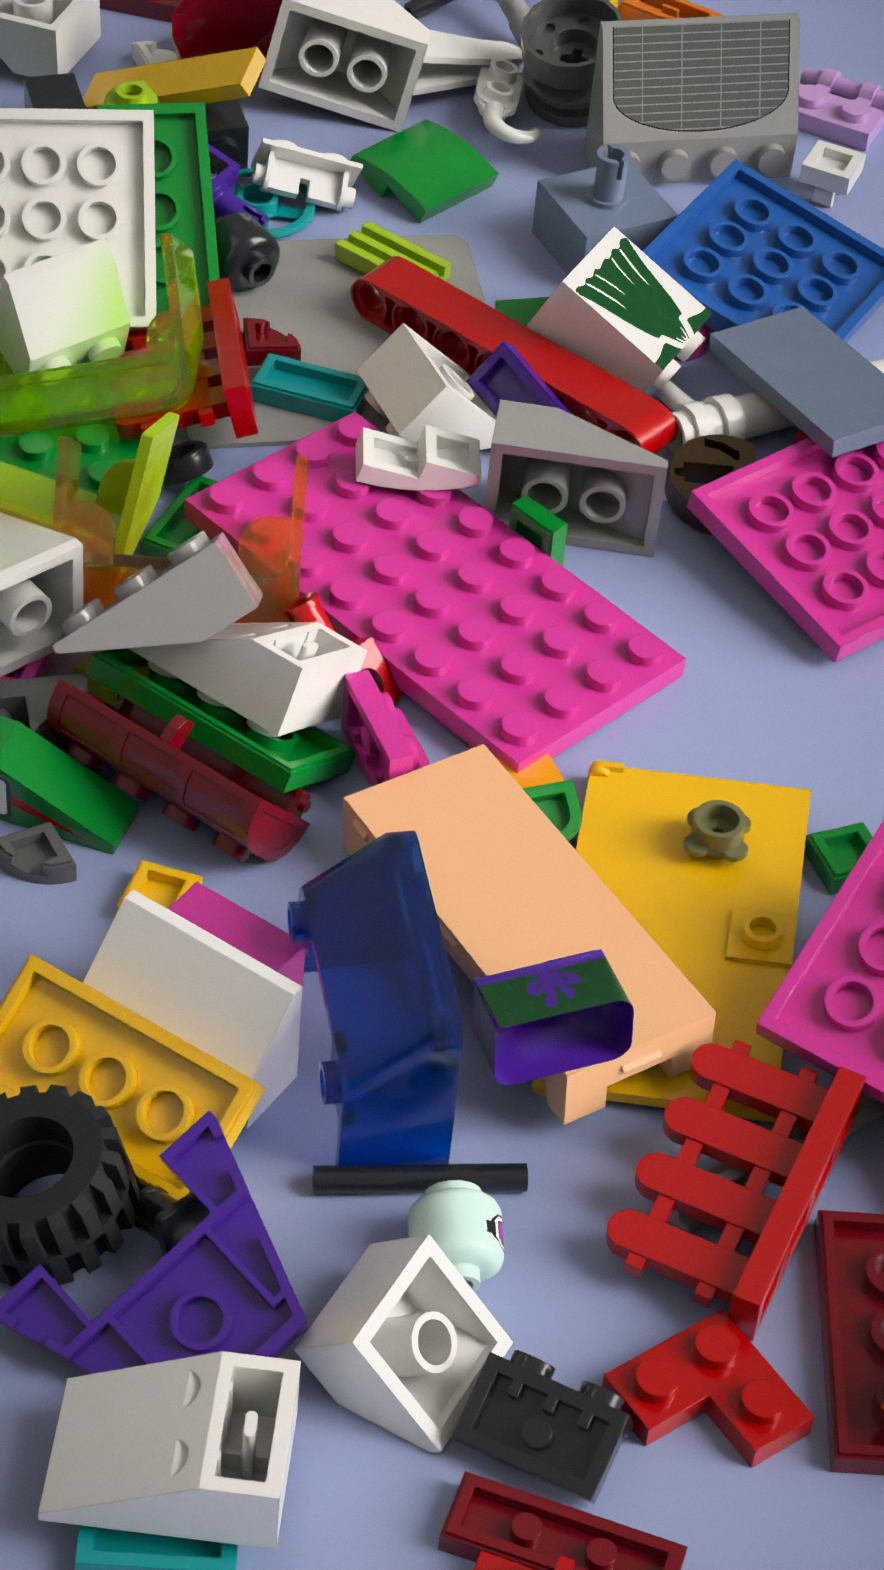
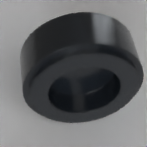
M194 440L172 446L162 485L170 486L185 483L208 472L214 466V462L207 444Z

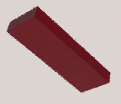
M467 1471L464 1472L441 1530L438 1550L473 1562H477L482 1550L535 1570H554L560 1555L576 1560L574 1570H681L688 1548L682 1544Z

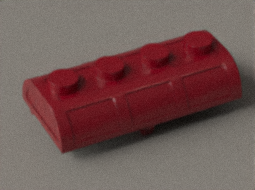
M59 679L49 700L47 722L48 727L55 734L69 741L64 752L95 772L98 771L102 762L110 765L118 771L112 783L146 802L151 791L164 798L168 802L161 813L183 827L195 832L200 822H203L215 829L218 833L211 844L244 863L251 853L268 861H276L285 856L300 841L310 826L309 822L301 818L302 814L306 813L311 807L310 794L298 788L282 793L192 739L188 735L195 723L176 714L167 724L119 694L117 702L113 706Z

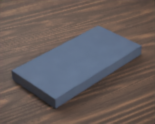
M801 306L710 334L709 350L831 457L884 441V373L804 307Z

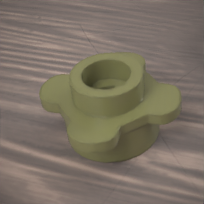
M711 800L689 811L687 823L692 828L691 834L684 839V849L687 853L694 857L725 858L730 862L741 861L747 856L748 846L743 840L744 834L750 831L751 821L738 806L723 800Z

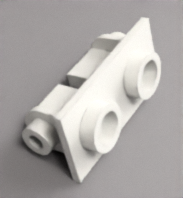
M263 138L251 162V168H253L251 183L260 185V191L296 199L298 195L299 184L308 185L305 202L341 211L342 207L351 209L353 206L356 189L352 188L359 176L363 164L349 161L336 153L323 154L300 148L287 140Z

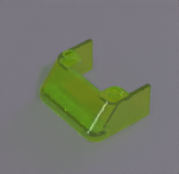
M172 233L160 234L169 309L157 314L148 326L146 335L148 353L14 374L0 352V437L21 435L32 431L46 432L175 411L183 407L189 401L194 391L204 342L193 250Z

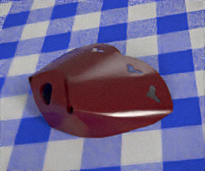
M182 0L172 14V37L177 59L204 56L209 51L216 54L258 47L266 59L282 0ZM184 8L181 15L177 14L180 10Z

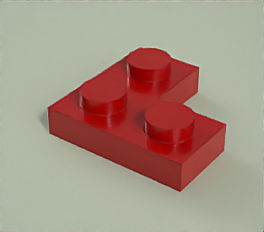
M723 1309L605 1373L602 1382L603 1388L625 1400L621 1411L631 1416L635 1425L633 1432L645 1446L706 1413L751 1468L809 1435L815 1416Z

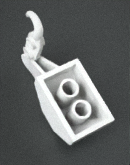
M282 0L258 88L401 132L412 96L476 85L473 100L478 106V112L483 116L485 128L493 136L508 143L530 144L536 141L540 135L539 128L535 127L530 131H522L507 125L503 121L508 116L516 113L523 79L518 73L523 59L522 50L516 45L504 41L475 39L429 30L395 0Z

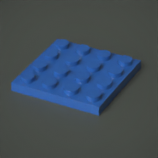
M736 159L642 251L712 313L705 324L716 331L802 306L847 343L884 302L883 248Z

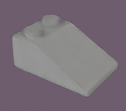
M500 399L491 443L485 509L509 526L512 503L527 495L568 524L565 545L653 557L669 461L560 408Z

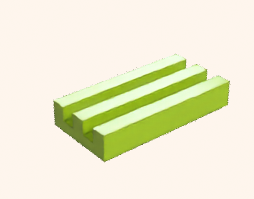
M370 221L362 225L361 232L357 230L352 231L348 236V242L341 239L335 243V259L363 274L368 273L391 257L400 256L444 281L450 278V262Z

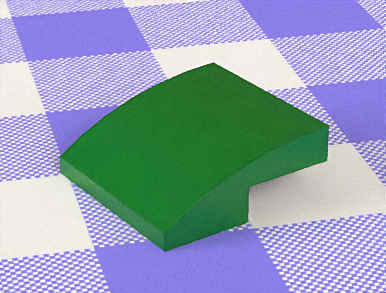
M427 119L354 154L350 160L363 164L360 172L361 175L381 198L394 192L419 223L492 187L499 175L488 161L462 138Z

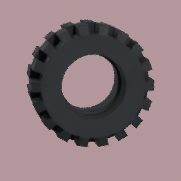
M51 1084L46 1092H39L37 1086L32 1085L20 1087V1095L7 1098L5 1092L0 1094L1 1283L13 1286L20 1278H25L39 1264L52 1278L56 1279L59 1286L73 1282L72 1273L85 1267L90 1274L102 1266L100 1256L105 1251L115 1254L124 1243L120 1230L133 1228L137 1217L133 1204L139 1202V1187L135 1180V1172L111 1116L102 1105L96 1107L92 1097L81 1091L70 1097L66 1086ZM64 1174L56 1184L39 1194L15 1198L25 1186L39 1178Z

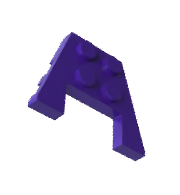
M210 1111L204 1114L159 1155L163 1164L209 1212V1215L97 1318L90 1320L40 1264L0 1299L1 1325L90 1374L221 1351L277 1358L309 1328L306 1317L219 1122Z

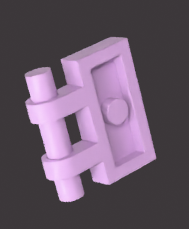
M806 66L802 72L799 84L798 129L866 151L883 128L884 91L881 90V85L868 80L861 84L840 77V71L828 67L821 71Z

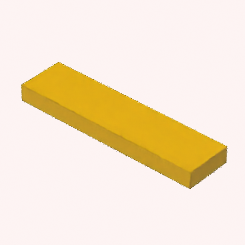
M258 47L99 72L95 73L83 97V101L88 109H96L97 105H105L106 94L118 84L144 80L155 92L159 103L205 102V104L247 98L250 97L266 59Z

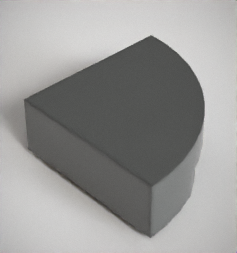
M51 821L0 837V868L11 876L26 882L47 885L77 881L76 863Z

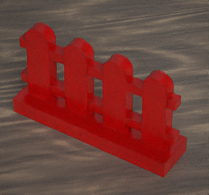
M228 277L207 282L210 305L198 307V304L185 306V311L156 317L157 328L154 330L129 331L124 354L110 364L113 379L118 382L113 386L112 394L116 407L121 410L114 417L116 428L121 438H140L144 431L168 412L180 415L177 429L201 423L202 427L216 424V419L230 416L236 439L259 434L241 323Z
M735 1039L731 1049L719 1044L709 1043L701 1045L694 1051L690 1066L691 1078L696 1085L710 1092L704 1103L692 1098L680 1097L672 1100L666 1106L663 1118V1131L671 1141L682 1145V1148L677 1158L655 1152L649 1153L639 1160L636 1166L635 1187L643 1197L653 1201L654 1204L648 1215L632 1209H624L614 1213L607 1224L606 1243L612 1253L626 1259L623 1272L640 1279L645 1268L694 1288L693 1302L710 1308L714 1298L731 1304L728 1316L744 1335L753 1341L858 1114L866 1076L840 1066L828 1089L816 1084L818 1072L802 1066L798 1076L749 1057L752 1046ZM728 1099L777 1118L772 1130L724 1112L723 1109ZM795 1127L809 1132L803 1144L790 1139ZM701 1154L749 1173L750 1176L745 1187L695 1167ZM769 1182L783 1187L777 1200L763 1195ZM675 1210L723 1230L718 1243L714 1244L667 1224L673 1211ZM742 1239L756 1244L750 1258L736 1253Z

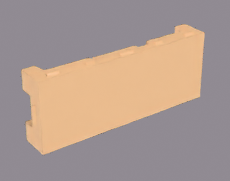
M484 744L343 797L345 849L357 864L371 859L409 909L419 908L429 920V929L472 983L475 978L602 949L634 1008L632 1044L624 1055L615 1060L544 1077L547 1105L563 1125L605 1108L607 1086L658 1064L669 1078L689 1071L694 1051L701 1045L712 1043L716 1011Z

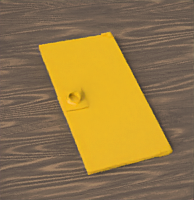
M602 760L592 762L588 770V785L576 851L716 1011L712 1043L731 1049L736 1039L752 1046L749 1057L781 1069L783 1048L756 1034V1023L793 964L811 790L624 767L625 763ZM711 800H723L738 806L751 821L750 831L744 834L743 840L748 846L747 856L741 861L730 862L725 858L694 857L687 853L684 849V839L691 834L692 828L687 823L689 811ZM657 1064L607 1086L606 1100L666 1108L672 1100L680 1097H688L704 1103L710 1091L694 1083L690 1070L669 1078ZM544 1077L532 1080L531 1084L532 1090L542 1096H546ZM728 1099L723 1109L724 1112L744 1119L774 1123L776 1119Z

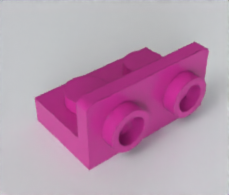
M367 669L345 674L341 730L350 747L356 752L355 756L371 787L430 765V761L402 710L394 707L388 692H380L370 671Z

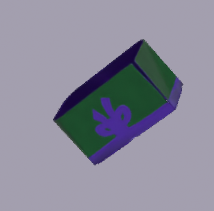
M602 949L473 979V1031L495 1080L500 1084H518L612 1061L624 1055L631 1047L634 1008ZM482 996H483L484 1000L486 1001V1003H487V1005H488V1007H489V1009H490L492 1015H489V1013H488V1011H487V1008H486V1006H485V1004H484V1001H483V999H482Z

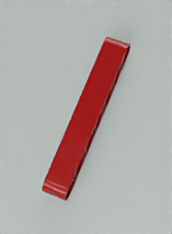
M400 256L389 258L357 279L351 286L350 293L354 307L367 321L391 335L404 323L470 375L504 341L516 348L572 415L654 454H657L673 442L677 436V424L674 416L659 401Z

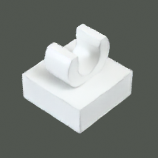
M818 140L802 163L799 182L815 186L812 196L813 203L831 208L835 194L847 196L863 171L866 154Z

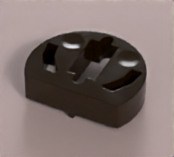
M716 434L700 436L680 446L672 457L665 483L667 502L677 517L690 527L713 535L686 507L691 491L756 462L754 444L738 437Z

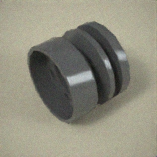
M542 0L533 5L523 18L521 49L524 61V94L529 108L542 120L566 127H583L588 125L600 21H623L620 10L610 1Z

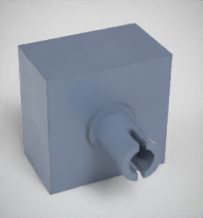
M608 144L607 157L606 147L604 145L600 146L597 149L596 167L537 181L532 233L567 275L571 273L613 227L618 229L643 251L678 216L630 162V151L621 145Z

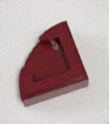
M243 318V341L248 366H261L268 353L301 361V347L296 337L288 333V336H285L271 329L270 322L264 319Z

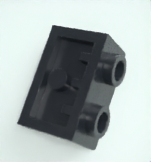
M514 1350L510 1360L490 1352L451 1437L456 1442L594 1505L623 1439H629L635 1426L631 1416L621 1411L625 1400L617 1394L588 1381L582 1382L579 1391L552 1380L556 1370L553 1366L525 1352Z

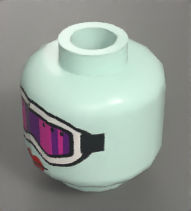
M463 1180L438 1182L430 1186L424 1195L409 1208L407 1219L408 1237L429 1234L474 1292L480 1288L482 1282L491 1279L502 1268L504 1241L501 1209L495 1199L482 1192L478 1185Z

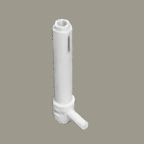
M884 358L870 361L884 373ZM668 381L660 391L657 389L655 391L657 399L673 411L671 413L677 424V436L673 442L667 445L673 455L684 443L700 436L717 434L745 440L796 426L757 391L737 396L723 393L708 397L700 402L694 401L671 381Z

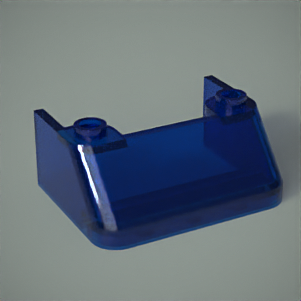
M414 830L386 832L299 888L298 901L287 903L288 932L291 943L302 942L305 952L304 973L318 971L332 1038L331 1061L319 1063V1082L323 1104H335L338 1116L335 1165L449 1164L463 1050L460 1007L417 834Z

